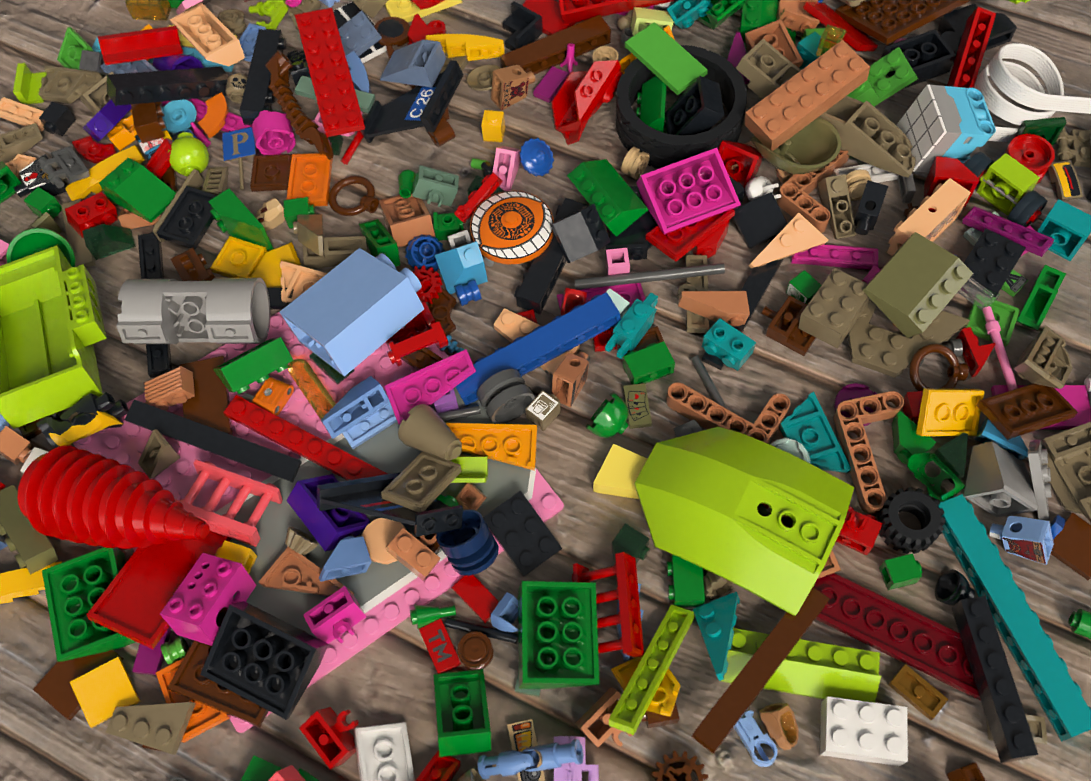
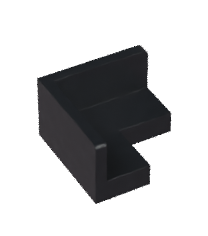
M515 1L511 3L512 14L502 22L503 28L513 33L505 41V47L511 51L533 43L543 33L542 16Z

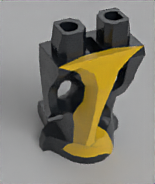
M107 392L99 397L90 393L64 414L62 411L46 416L41 418L36 425L41 429L47 441L56 448L63 445H71L75 441L104 429L122 427L124 424L122 416L126 415L129 409L125 401L120 399L115 402L112 395Z

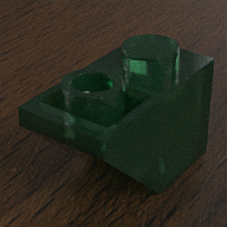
M625 523L612 541L614 563H616L615 554L621 552L635 557L636 564L639 559L643 561L650 551L648 547L650 539Z

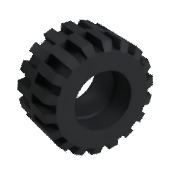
M907 487L905 491L902 488L897 490L896 493H892L886 499L883 507L877 514L878 521L883 523L879 531L880 537H885L886 540L884 542L887 545L890 543L894 545L893 549L896 551L903 549L905 554H908L911 550L913 554L919 553L921 550L924 551L934 543L944 529L942 526L945 524V518L941 517L944 514L943 508H938L940 504L938 500L933 501L931 495L922 493V489L918 488L916 491H913L912 487ZM899 512H909L919 519L922 529L913 530L906 527L899 518Z

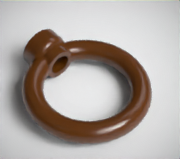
M350 176L341 179L332 187L328 197L331 209L342 216H355L364 211L374 213L379 206V200L375 198L373 184L361 176ZM351 184H360L366 188L367 196L362 197L360 205L353 208H343L338 205L337 195L344 187Z
M940 344L923 346L913 355L910 362V380L917 391L929 388L923 384L919 377L920 362L927 354H942L950 364L947 369L949 380L939 389H954L958 381H965L969 373L967 364L959 363L954 352Z

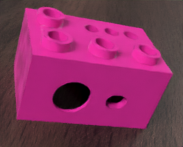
M202 553L160 615L177 635L212 646L220 629V626L216 624V617L220 609L226 607L228 610L230 604L246 602L256 584L241 563Z

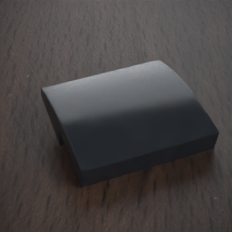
M772 192L735 209V215L733 216L748 249L763 244L770 238L777 236L787 225Z

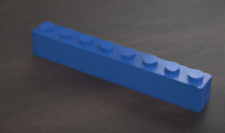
M607 292L602 295H596L584 305L574 307L571 312L555 317L547 325L539 326L532 333L516 338L508 346L500 347L493 354L476 360L473 364L476 372L457 385L456 389L465 405L468 406L478 400L477 391L479 387L494 374L507 369H517L521 376L617 325L621 320L620 312Z

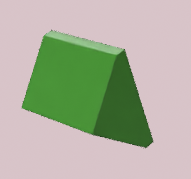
M67 27L57 60L65 68L81 70L79 66L82 50H93L71 27Z

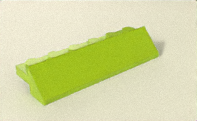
M733 628L731 649H728L726 659L728 662L727 672L721 682L732 683L769 634ZM800 639L763 689L819 699L835 697L875 703L881 676H879L880 653Z

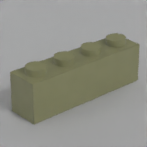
M11 485L0 490V535L6 534L8 538L4 541L11 552L16 550L18 553L14 557L20 568L26 566L31 575L58 561L55 550L48 538L34 529L29 519L22 514L18 505V491L15 486Z

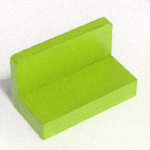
M25 63L17 64L13 93L20 103L26 105L44 102L39 96V90L42 86V78L47 75L46 72L31 73Z
M458 456L450 460V462L461 465L462 471L451 483H486L488 480V456Z

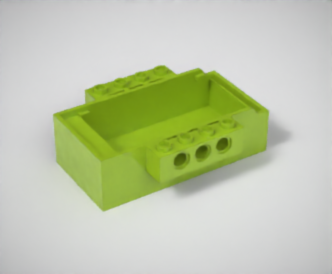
M58 245L0 266V414L13 429L70 408L90 393L96 396L103 394L93 344L105 340L107 337L96 284L84 264L72 267Z

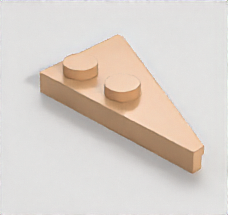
M798 213L750 263L749 267L751 269L760 267L769 262L792 256L795 253L824 245L828 239Z

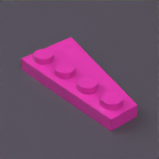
M467 349L384 386L399 425L403 419L405 421L410 416L408 412L413 407L420 404L432 405L476 372Z

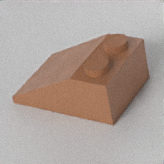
M411 194L409 198L397 195L379 200L389 233L397 242L398 247L408 246V242L421 234L435 237L430 213L422 199L412 197Z

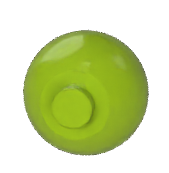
M183 132L178 134L177 139L171 144V167L177 173L186 177L190 175L193 169L198 170L199 174L202 173L209 163L207 147L202 141L195 138L192 133Z

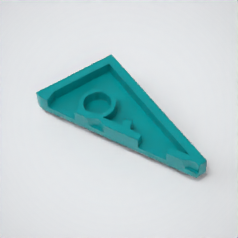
M737 591L693 608L719 681L724 679V675L727 672L728 662L726 659L734 636L733 627L737 620L735 614L737 604H740Z

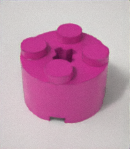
M264 110L253 121V136L256 147L260 150L261 154L281 155L282 152L287 151L288 153L295 147L296 140L290 124L291 121L286 118L287 114Z

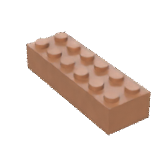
M841 40L746 111L744 125L764 146L774 151L866 82L870 66L844 40Z

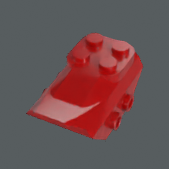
M618 60L594 61L588 71L570 72L551 101L555 130L563 134L566 144L570 145L579 142L589 118L597 112L604 102L608 103L614 97L613 93L623 74Z

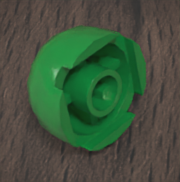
M614 392L610 394L613 398L610 401L605 399L591 417V420H594L592 426L589 424L586 426V429L598 437H613L617 432L621 435L629 425L626 422L629 416L628 407L623 399Z

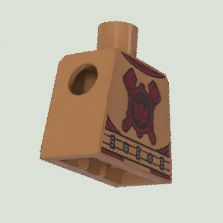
M519 65L494 70L491 100L501 111L526 98L528 85L535 82V75L531 71L526 73Z

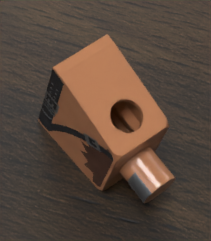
M579 352L578 355L569 353L553 373L551 394L555 395L561 404L570 408L587 380L590 357L584 352Z

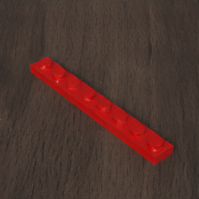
M235 395L223 412L226 417L346 480L388 474L238 395Z

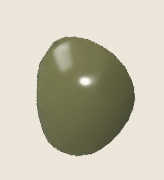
M819 117L774 151L764 146L755 136L751 139L765 160L775 168L793 175L821 170L837 157L841 148V139L836 128L827 120Z

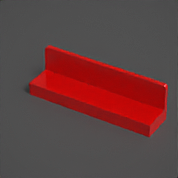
M176 26L97 36L105 65L183 54Z

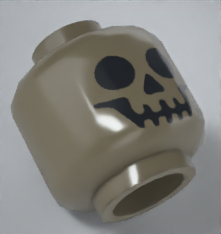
M233 74L228 77L226 83V95L235 103L242 102L247 77L244 74Z

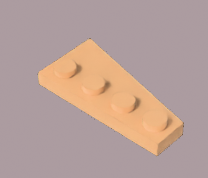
M505 308L493 324L494 329L511 343L516 338L526 336L532 333L535 328L541 326ZM580 345L540 367L553 375L569 353L577 354Z

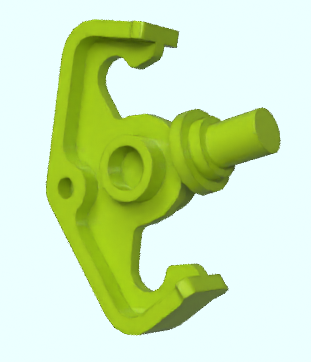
M267 0L265 3L258 2L256 6H249L248 10L251 14L257 13L260 16L266 15L270 17V23L266 24L265 21H257L256 25L266 27L267 30H275L287 13L288 5L285 0Z

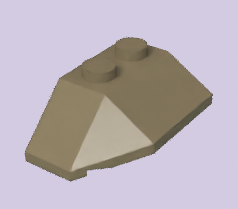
M1045 326L1023 351L1013 369L1016 370L1022 379L1028 380L1033 384L1062 389L1072 371L1070 357L1065 349V339Z

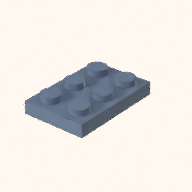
M362 10L338 29L345 56L354 51L359 57L382 39Z

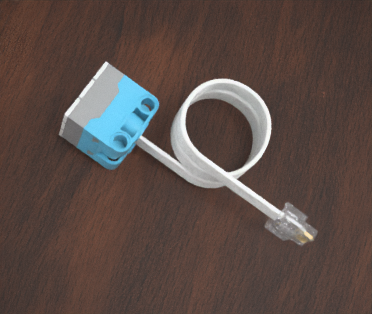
M1011 43L1002 46L989 64L978 75L975 88L927 84L896 126L903 131L912 144L911 153L915 157L913 172H929L936 156L955 158L964 164L970 159V154L976 147L984 146L987 141L1011 142L1015 138L1019 128L995 127L989 110L1001 119L1021 126L1023 121L1051 118L1056 111L1091 114V98L1064 96L1061 75L1051 59L1035 47ZM1002 59H1016L1031 66L1044 81L1048 94L1045 93L1039 80L1028 69L1017 63L1003 61ZM988 76H991L996 86L1009 98L1024 106L1033 108L1034 112L1017 107L1004 99L993 88Z

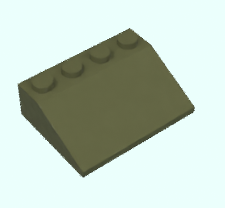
M914 232L863 288V291L893 324L909 338L923 333L973 273L959 257Z

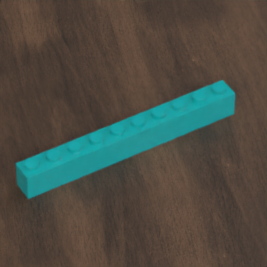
M963 494L940 502L938 508H943L944 514L941 517L945 518V524L942 526L944 528L942 533L977 595L979 597L986 596L997 630L1061 742L1091 730V707L1087 705L1082 697L1081 688L1069 675L1065 661L1056 653L1052 639L1043 631L1037 614L1030 609L1026 602L1023 590L1017 587L1012 578L1010 568L1004 565L999 556L997 546L991 543L986 534L984 524L978 521L974 514L972 504L965 499Z

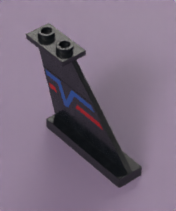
M401 472L317 485V507L320 511L344 508L415 526L414 535L416 537L462 528V505L449 507L440 500L435 499L424 512H416L382 499L381 492Z

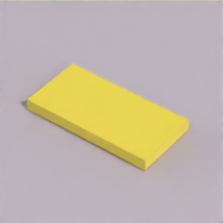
M388 0L384 7L390 17H398L410 22L413 21L416 14L424 17L460 4L462 0H444L433 7L421 10L410 0Z

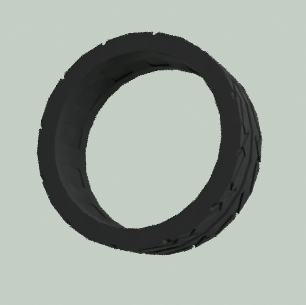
M681 45L708 70L704 78L719 83L722 103L727 108L729 114L718 126L706 132L684 136L657 131L637 117L631 106L638 98V92L642 93V84L656 75L639 59L632 61L624 70L625 73L621 75L617 85L616 129L625 149L627 148L629 152L632 147L640 149V152L648 153L650 155L648 166L652 165V167L660 169L714 148L719 150L723 140L738 142L746 110L747 90L741 74L723 56L710 50L707 51L704 48Z

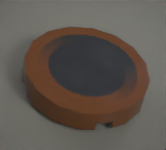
M387 17L379 20L374 26L382 37L378 41L381 45L387 47L397 45L398 47L409 41L407 34L410 25L404 19Z

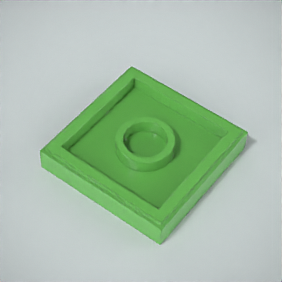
M977 293L967 318L970 321L966 328L971 327L974 335L992 342L991 336L987 334L985 328L986 320L982 311L984 307L990 306L995 320L999 322L1001 328L1000 335L1004 347L1009 344L1020 309Z

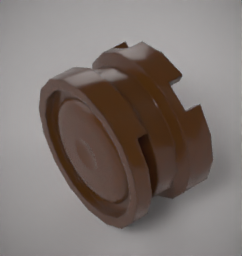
M481 632L467 633L458 644L457 652L466 668L480 670L486 668L491 663L494 650L490 639Z

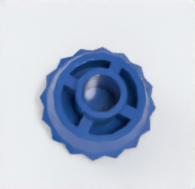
M531 138L529 141H525L524 145L521 146L520 152L522 167L529 174L535 176H544V174L549 173V170L553 168L552 163L554 162L550 146L538 138Z
M421 234L408 242L405 257L413 269L415 266L421 269L425 265L427 270L432 267L434 271H437L439 267L434 255L445 250L443 244L437 238Z

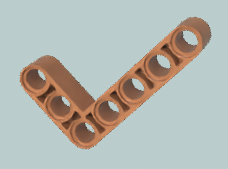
M840 150L837 157L821 170L793 175L780 187L779 194H781V198L777 199L778 206L793 218L800 213L819 232L823 233L827 228L830 212L808 194L818 187L819 181L831 176L834 169L840 168L848 161V151Z
M682 383L671 384L666 398L669 408L691 421L695 420L706 430L715 427L729 430L737 428L740 430L739 433L769 444L778 430L780 423L786 418L790 407V399L786 395L781 393L775 394L770 398L755 423L752 424ZM677 394L682 398H674L672 395ZM778 405L781 406L783 409L779 410L776 409L774 406ZM692 406H699L701 409L695 410ZM711 417H718L720 421H714ZM764 422H767V423L771 424L772 426H771V427H767V426L763 425V423H764Z
M895 391L843 401L838 405L834 414V423L843 452L851 466L850 475L862 511L869 515L877 514L886 501V495L863 424L896 417L903 407L904 398ZM886 402H892L896 408H890ZM863 407H870L873 413L866 412ZM846 411L851 417L846 418L840 412ZM853 432L858 438L851 439L847 433ZM854 454H861L864 457V461L857 460ZM861 476H868L871 479V483L863 482ZM868 498H875L878 501V506L871 505L868 502Z

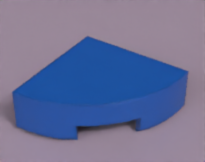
M1057 515L1050 523L1053 539L1063 530L1065 525V519L1060 515Z

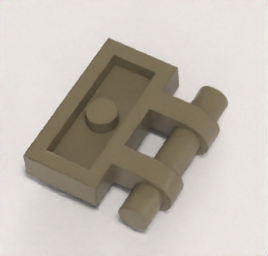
M1063 128L1056 140L1059 146L1057 157L1060 159V162L1072 160L1073 166L1091 168L1090 131L1072 129L1068 135L1066 129Z

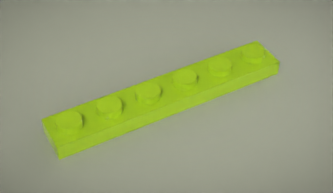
M671 604L608 719L609 726L632 735L635 734L694 620L693 611Z

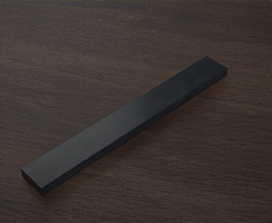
M154 232L138 235L141 279H164L161 242L157 239ZM146 344L148 375L150 378L171 371L170 344Z
M784 259L775 260L766 265L753 268L741 291L747 292L750 315L745 325L732 327L743 333ZM705 351L701 361L722 370L724 366L722 360Z
M137 400L133 401L124 419L129 423L151 431L157 429L164 436L292 483L302 463L299 459Z

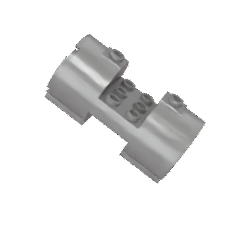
M174 278L127 279L122 284L118 300L122 301V314H117L118 323L116 326L122 343L177 344L179 342H210L217 344H262L268 336L270 327V299L267 286L262 278H214L212 281H177Z

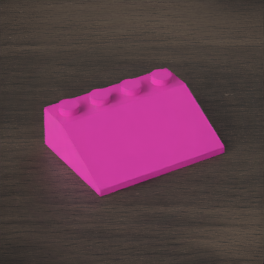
M717 148L643 174L636 182L645 205L663 234L670 233L741 205Z

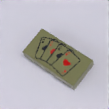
M645 383L623 386L624 399L629 411V429L652 427Z

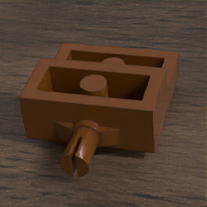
M789 295L777 312L765 306L761 314L772 319L765 336L805 356L816 337L798 328L801 313L807 304Z

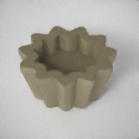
M288 527L285 543L290 549L301 555H306L318 546L319 543L300 529Z
M710 571L703 577L705 595L709 596L710 600L715 597L717 599L721 598L722 595L726 596L730 590L734 589V583Z

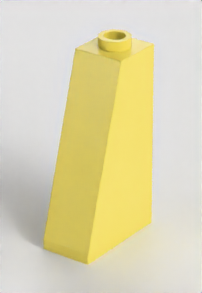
M613 444L593 482V491L601 494L639 499L634 483L647 458Z

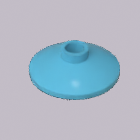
M174 100L163 107L165 114L163 118L166 122V129L170 133L183 132L191 127V122L196 120V108L188 100Z

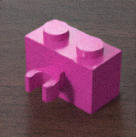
M346 586L303 614L311 632L318 639L326 643H330L334 639L343 643L342 634L348 631L351 635H354L355 630L353 626L366 618L359 602Z

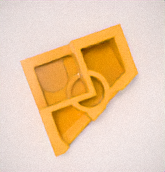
M133 115L122 118L107 133L108 138L119 151L136 140L135 135H137V132L134 128Z

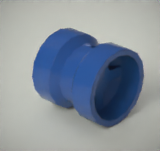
M475 279L469 281L467 285L463 286L460 284L455 286L456 295L461 306L467 305L469 301L473 300L476 302L482 299Z

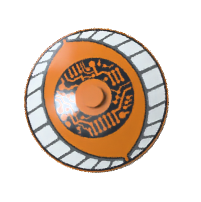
M523 191L500 192L485 199L474 211L470 222L471 237L473 241H477L481 254L486 258L501 264H521L535 259L547 249L554 234L550 226L554 223L549 207L537 196Z

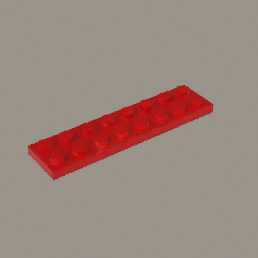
M327 8L295 14L326 137L365 130L333 9Z

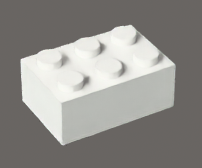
M826 697L821 702L820 755L895 766L903 765L908 762L907 707Z

